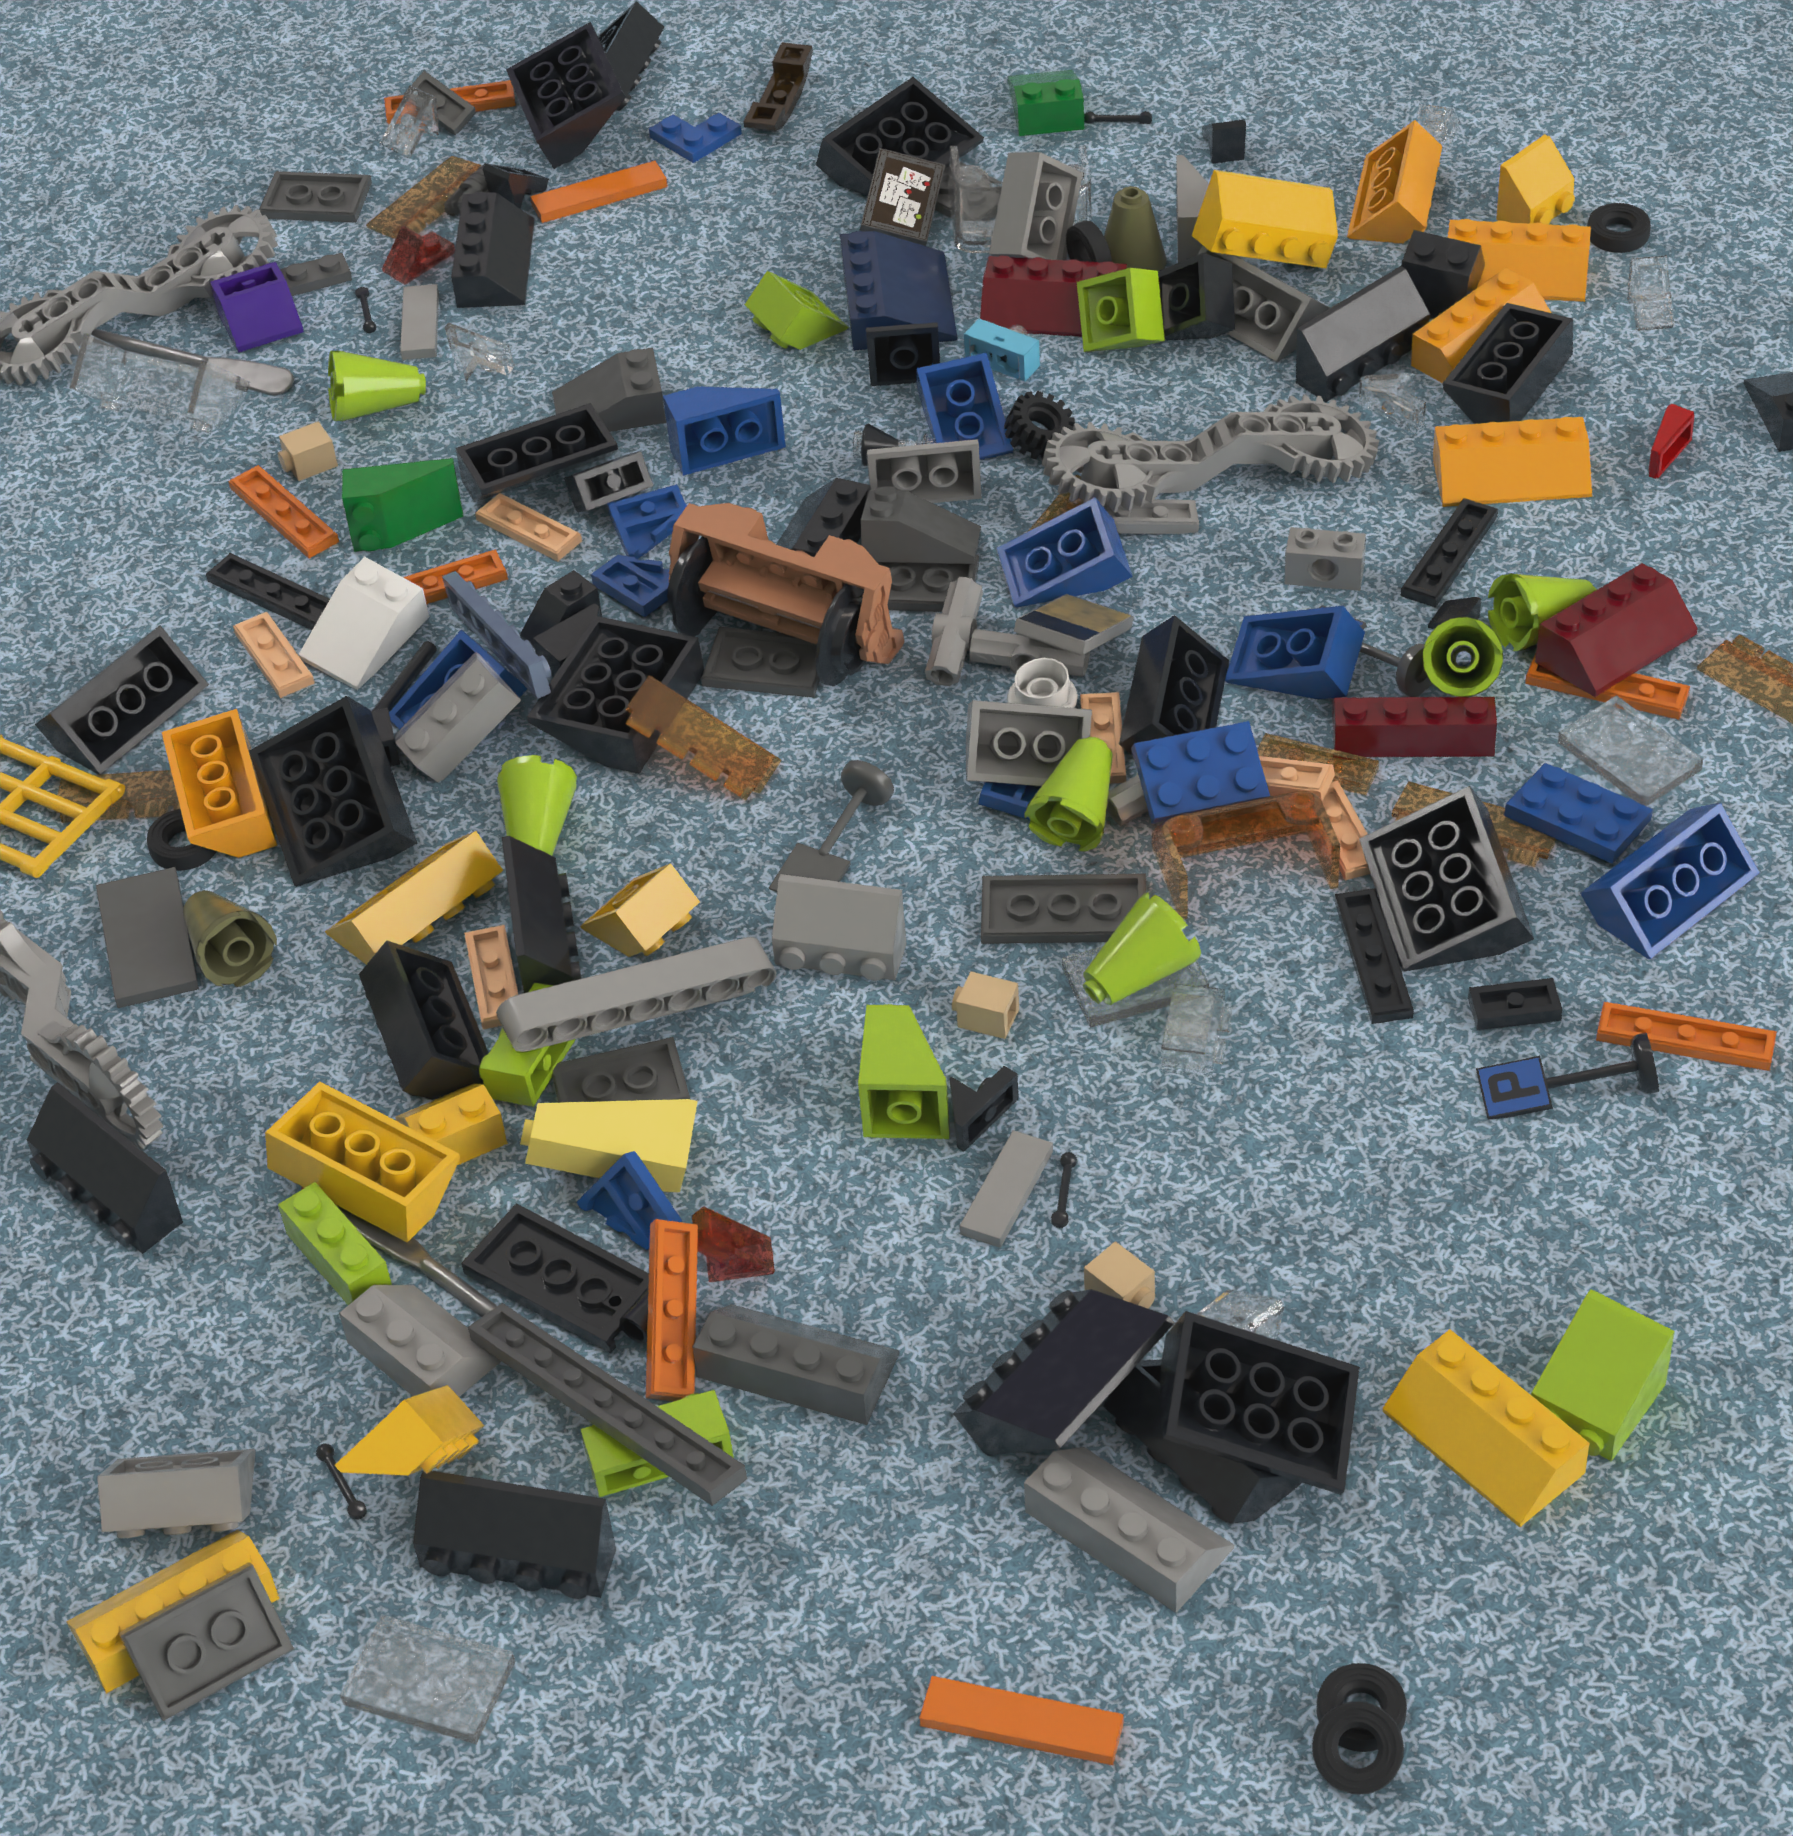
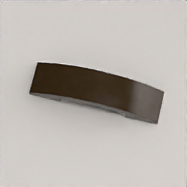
M781 42L772 61V77L760 102L752 103L744 120V127L777 131L787 123L806 82L813 53L812 46Z

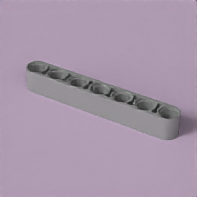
M746 937L519 994L505 1000L498 1007L496 1013L513 1048L519 1052H526L743 996L754 992L757 986H769L776 978V970L758 939Z

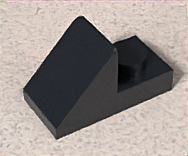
M1245 119L1202 126L1203 140H1209L1212 164L1244 160Z
M484 163L482 169L489 193H498L520 209L525 194L531 195L532 190L545 191L549 181L548 178L523 168Z
M1003 1066L993 1077L986 1078L980 1084L977 1092L955 1078H949L957 1148L964 1152L1019 1099L1018 1075L1006 1066Z

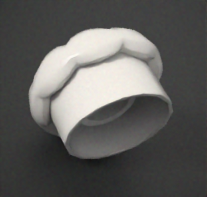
M1051 658L1033 659L1023 664L1017 670L1014 678L1015 682L1010 687L1007 695L1008 703L1075 708L1078 698L1077 690L1069 679L1068 669L1063 663Z

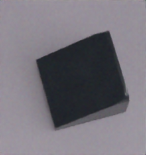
M1470 597L1445 601L1428 623V628L1435 629L1441 623L1457 617H1469L1478 620L1480 617L1481 598Z

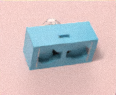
M978 319L964 333L965 357L987 353L992 370L1026 381L1040 366L1039 340L1029 337L1026 329L1021 325H1013L1007 329Z

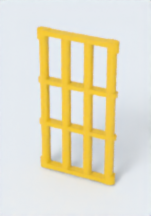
M0 734V754L36 768L24 781L0 772V788L10 792L0 803V825L2 824L49 844L34 858L0 843V860L20 868L22 873L39 878L112 804L114 805L123 796L125 785L112 779H102L61 762L60 758L55 756L48 757L4 739L3 735ZM54 775L100 795L88 807L43 790L40 787ZM26 800H30L74 820L62 832H59L14 812Z

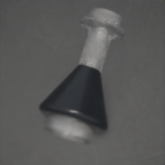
M868 423L864 426L863 430H855L853 458L862 460V464L868 466L867 450L933 444L936 441L935 438H929L928 434H924L922 441L898 440Z

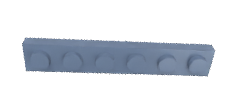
M456 571L442 576L450 606L462 621L537 699L550 694L551 691L547 678L551 677V670L543 655L538 656L531 643L520 638L515 626H509L499 610L494 611L491 608L488 599L484 595H478L471 581L466 582Z

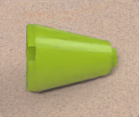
M339 350L329 352L328 376H331V388H328L331 415L334 421L342 422L416 403L419 401L420 395H425V374L419 373L417 366Z
M1513 573L1501 575L1493 581L1489 590L1488 598L1494 597V610H1488V619L1492 630L1496 633L1504 647L1510 643L1514 647L1513 651L1525 650L1537 644L1539 626L1542 622L1597 589L1591 582L1584 579Z
M1469 617L1451 618L1438 625L1427 638L1423 649V666L1429 680L1442 692L1457 697L1473 696L1489 688L1497 679L1503 664V649L1496 633L1484 622ZM1460 652H1468L1471 655V663L1468 666H1459L1457 664L1456 657Z
M1096 737L1077 740L1029 802L1024 813L1025 818L1029 817L1031 821L1028 827L1041 840L1060 847L1065 842L1080 845L1079 851L1094 849L1101 842L1104 834L1113 757L1111 750L1104 741Z
M538 755L515 757L502 765L501 772H498L497 785L507 836L518 839L551 856L553 855L577 787V776L570 766L557 759H554L553 765L541 762V756Z
M1145 893L1137 900L1084 971L1083 976L1086 982L1083 984V988L1094 1002L1100 1004L1103 1001L1108 1005H1112L1193 964L1201 956L1199 943L1196 937L1188 941L1182 931L1188 925L1167 902L1157 895L1149 899V893Z

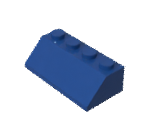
M1720 802L1689 809L1580 894L1600 927L1645 958L1651 959L1760 872Z

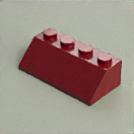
M1005 255L988 256L983 276L980 319L1018 333L1082 337L1077 282L1127 269V264L1086 262L1073 259L1051 260L1039 257L1017 258Z
M1641 563L1542 622L1539 626L1535 663L1596 697L1697 635L1698 628L1673 580L1659 573L1654 568Z
M1495 697L1332 698L1334 758L1494 757L1497 732Z

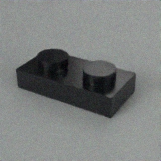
M1553 978L1469 987L1468 1000L1476 1030L1555 1022L1562 1019L1563 1009Z

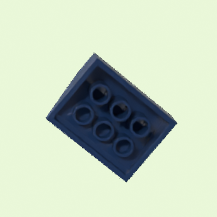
M854 231L852 233L840 234L853 351L868 349L866 328L938 322L939 342L958 340L945 253L943 251L877 231Z

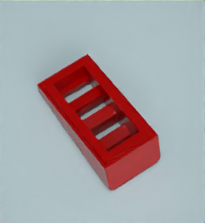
M1675 404L1668 405L1651 449L1649 477L1659 478L1691 442L1695 417L1693 411Z

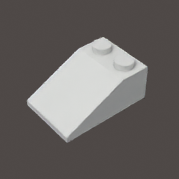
M364 557L340 581L298 654L299 657L314 668L358 690L429 618L423 588Z

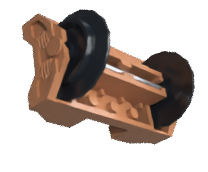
M689 503L675 522L669 549L671 563L667 600L668 608L673 615V624L678 633L690 636L699 635L710 619L719 611L817 644L815 655L817 675L823 684L833 687L841 683L847 675H853L858 672L866 661L889 664L905 642L903 631L892 627L888 609V599L892 584L890 568L879 565L869 552L856 542L829 535L815 557H812L803 551H794L769 541L762 513L750 507L744 508L731 503L705 506Z

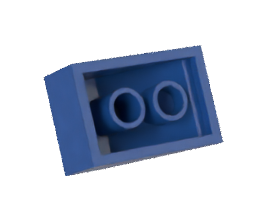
M987 353L917 368V389L934 443L978 439L980 460L1013 453V447L1010 444L1011 439H1007L1005 435L1007 429H1004V424L1006 421Z
M697 386L663 396L670 450L683 476L786 447L781 397L778 389Z
M1095 497L997 547L1005 578L1016 608L1053 601L1065 594L1080 596L1105 591L1133 577L1114 519Z
M1344 606L1244 616L1225 681L1230 684L1317 700L1347 697L1365 631Z
M460 630L389 712L390 720L400 730L475 652L483 657L519 698L527 688L484 647L463 630Z

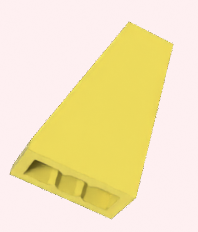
M674 1099L537 1103L534 1120L525 1119L520 1145L528 1146L525 1164L601 1178L624 1154L635 1151L662 1191L680 1192L687 1166L697 1101Z

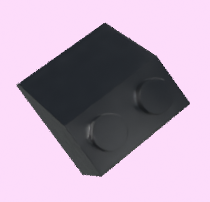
M1413 230L1401 266L1407 270L1430 313V318L1434 319L1477 288L1485 262L1481 245Z
M1201 253L1158 271L1165 341L1212 339L1235 330L1231 262Z
M938 322L866 328L871 386L917 383V368L940 363Z

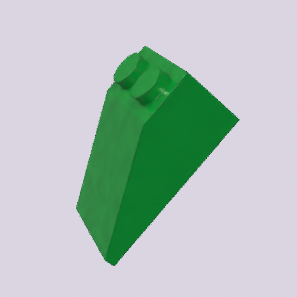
M1072 69L1007 76L1019 136L1084 130V97L1080 79Z
M453 458L343 469L342 501L354 552L392 548L463 517V507Z

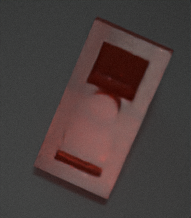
M402 226L382 270L387 275L406 285L455 253V246L452 242L433 231L420 236L409 228Z
M704 1206L692 1215L693 1224L698 1225L697 1252L706 1256L709 1282L775 1273L771 1237Z

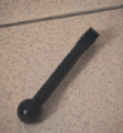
M1089 111L1084 114V122L1088 124L1095 121L1151 124L1152 114L1144 111L1140 115H1095V113Z
M360 287L356 289L355 294L361 301L365 320L363 330L366 333H372L376 330V324L371 319L367 301L369 289Z
M1065 1152L1060 1158L1063 1172L1057 1211L1051 1216V1223L1057 1228H1063L1069 1222L1066 1205L1071 1171L1077 1163V1157L1072 1152Z
M326 1443L319 1445L316 1450V1456L320 1461L326 1463L349 1505L347 1511L350 1518L356 1520L363 1518L367 1512L366 1506L362 1501L356 1500L344 1476L334 1466L336 1462L333 1458V1447Z

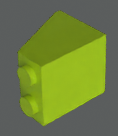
M893 1004L866 1005L858 1079L863 1137L950 1139L946 1078L910 1006Z
M1590 1289L1531 1395L1589 1442L1588 1455H1600L1612 1461L1666 1385L1675 1331Z

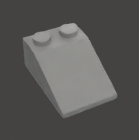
M1176 155L1178 263L1198 255L1203 246L1191 235L1209 185L1184 155Z

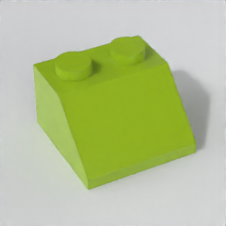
M1127 268L1077 282L1084 352L1143 347L1165 341L1157 270Z
M768 270L744 304L754 314L752 320L761 328L772 333L770 339L785 349L790 345L801 350L849 328L814 292Z

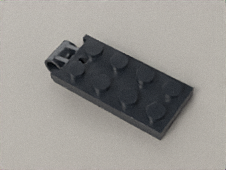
M517 1203L461 1263L465 1275L610 1354L616 1348L614 1338L620 1331H624L635 1342L640 1344L647 1343L649 1273Z

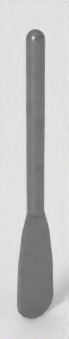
M99 329L92 331L89 340L202 369L221 380L268 395H281L287 392L294 383V376L290 370L259 362L225 357H205Z
M337 1206L369 1243L394 1258L420 1269L426 1276L483 1317L497 1307L496 1304L433 1259L414 1237L407 1243Z

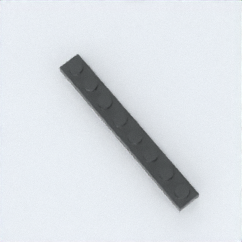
M501 1303L468 1327L471 1341L711 1506L715 1505L747 1480L745 1465L504 1303Z

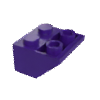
M276 261L210 282L218 316L238 353L304 332L288 284Z

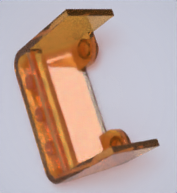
M1296 791L1178 815L1157 825L1152 831L1153 852L1176 912L1183 920L1188 919V875L1181 858L1306 832L1330 889L1338 888L1340 843L1321 799L1311 792Z

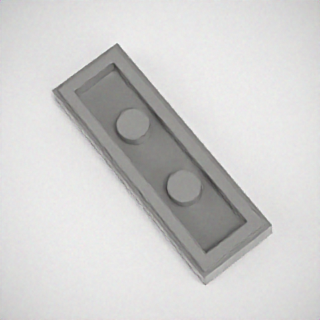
M438 284L403 287L400 347L402 360L437 357Z
M1154 499L1152 502L1145 500L1143 507L1133 504L1131 511H1128L1119 505L1117 512H1113L1109 506L1104 505L1106 511L1114 519L1118 533L1185 534L1196 533L1199 530L1195 500Z
M1013 1130L962 1220L960 1235L1001 1248L1053 1153V1143Z

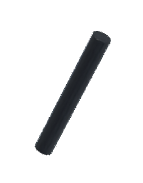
M425 641L373 710L388 708L390 712L436 653L437 648L433 643Z

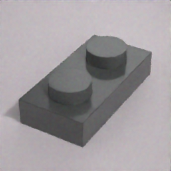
M423 71L404 93L406 101L454 135L459 133L476 114L474 106L426 71Z
M343 253L325 255L320 259L301 264L295 263L280 269L292 296L352 280L351 271Z

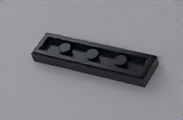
M1463 498L1402 586L1401 597L1436 608L1498 517V509Z
M229 553L206 573L208 582L310 630H313L330 600L321 594L232 553Z
M1376 889L1335 894L1334 902L1371 1024L1413 1018L1414 1009Z

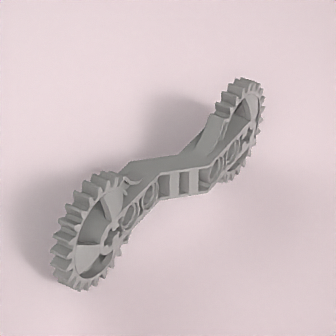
M235 205L230 212H227L226 208L222 207L218 215L209 211L208 219L203 220L198 217L196 218L198 225L195 227L187 225L185 227L188 234L177 236L180 243L170 246L167 258L139 276L93 271L64 290H48L43 298L36 292L30 301L24 296L21 299V304L18 306L10 303V311L8 313L0 311V348L9 333L13 334L18 344L14 352L0 351V379L4 378L7 384H11L16 380L19 386L27 378L32 384H35L37 377L40 375L47 380L50 371L61 372L60 365L62 363L70 365L73 363L70 356L82 353L78 346L88 344L94 329L121 312L161 317L176 311L194 298H211L213 296L211 281L269 264L266 258L275 257L276 254L272 248L277 247L278 243L275 240L277 235L267 216H262L258 209L252 212L250 206H246L241 211L238 205ZM248 236L258 237L259 240L254 251L250 255L245 256L239 246L242 238Z
M1303 394L1301 401L1292 395L1289 396L1288 402L1278 399L1277 405L1269 404L1264 412H1231L1190 441H1147L1134 432L1127 435L1121 434V427L1110 431L1105 423H1103L1101 429H1097L1092 422H1088L1087 428L1084 429L1075 423L1073 431L1067 427H1062L1061 434L1053 433L1052 440L1047 441L1042 465L1045 466L1043 474L1050 476L1048 483L1050 485H1059L1057 491L1059 494L1071 493L1070 501L1080 498L1085 503L1095 497L1103 507L1104 505L1109 506L1113 512H1117L1119 505L1131 511L1133 504L1143 507L1145 500L1152 502L1159 493H1182L1196 490L1233 464H1275L1289 473L1296 470L1302 471V478L1308 477L1309 474L1315 475L1317 482H1321L1323 476L1328 477L1332 483L1336 482L1338 476L1344 481L1349 482L1351 475L1359 479L1362 471L1369 472L1370 466L1374 464L1378 452L1379 440L1375 439L1377 431L1369 429L1370 421H1359L1361 417L1360 412L1350 414L1348 412V405L1339 408L1336 406V400L1334 399L1329 403H1324L1322 397L1317 396L1316 401H1311L1307 395ZM1341 428L1347 431V433L1340 432ZM1075 471L1082 473L1081 480L1072 473Z
M0 910V992L4 997L9 996L11 1000L17 999L26 1006L21 1034L27 1040L31 1061L142 1150L162 1134L160 1129L163 1128V1124L158 1120L161 1118V1114L153 1108L156 1102L147 1095L148 1088L138 1081V1073L129 1069L127 1059H121L117 1054L116 1048L113 1045L109 1047L102 1035L97 1037L92 1028L87 1030L84 1025L78 1027L77 1024L67 1019L71 989L65 984L66 977L62 971L63 965L16 929L11 922H7L3 918V912ZM127 1107L129 1108L133 1118L126 1113Z

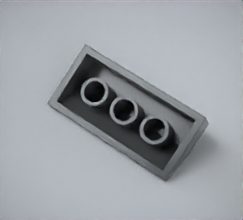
M733 1304L709 1313L692 1347L698 1378L865 1425L868 1424L900 1354V1351L897 1349Z

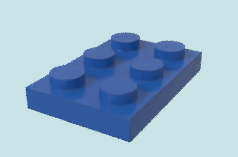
M1249 721L1134 743L1131 748L1152 824L1267 801L1270 797Z
M1544 763L1506 803L1504 816L1613 864L1649 823L1653 809L1637 803L1633 799L1600 787L1596 783L1570 774L1559 767Z

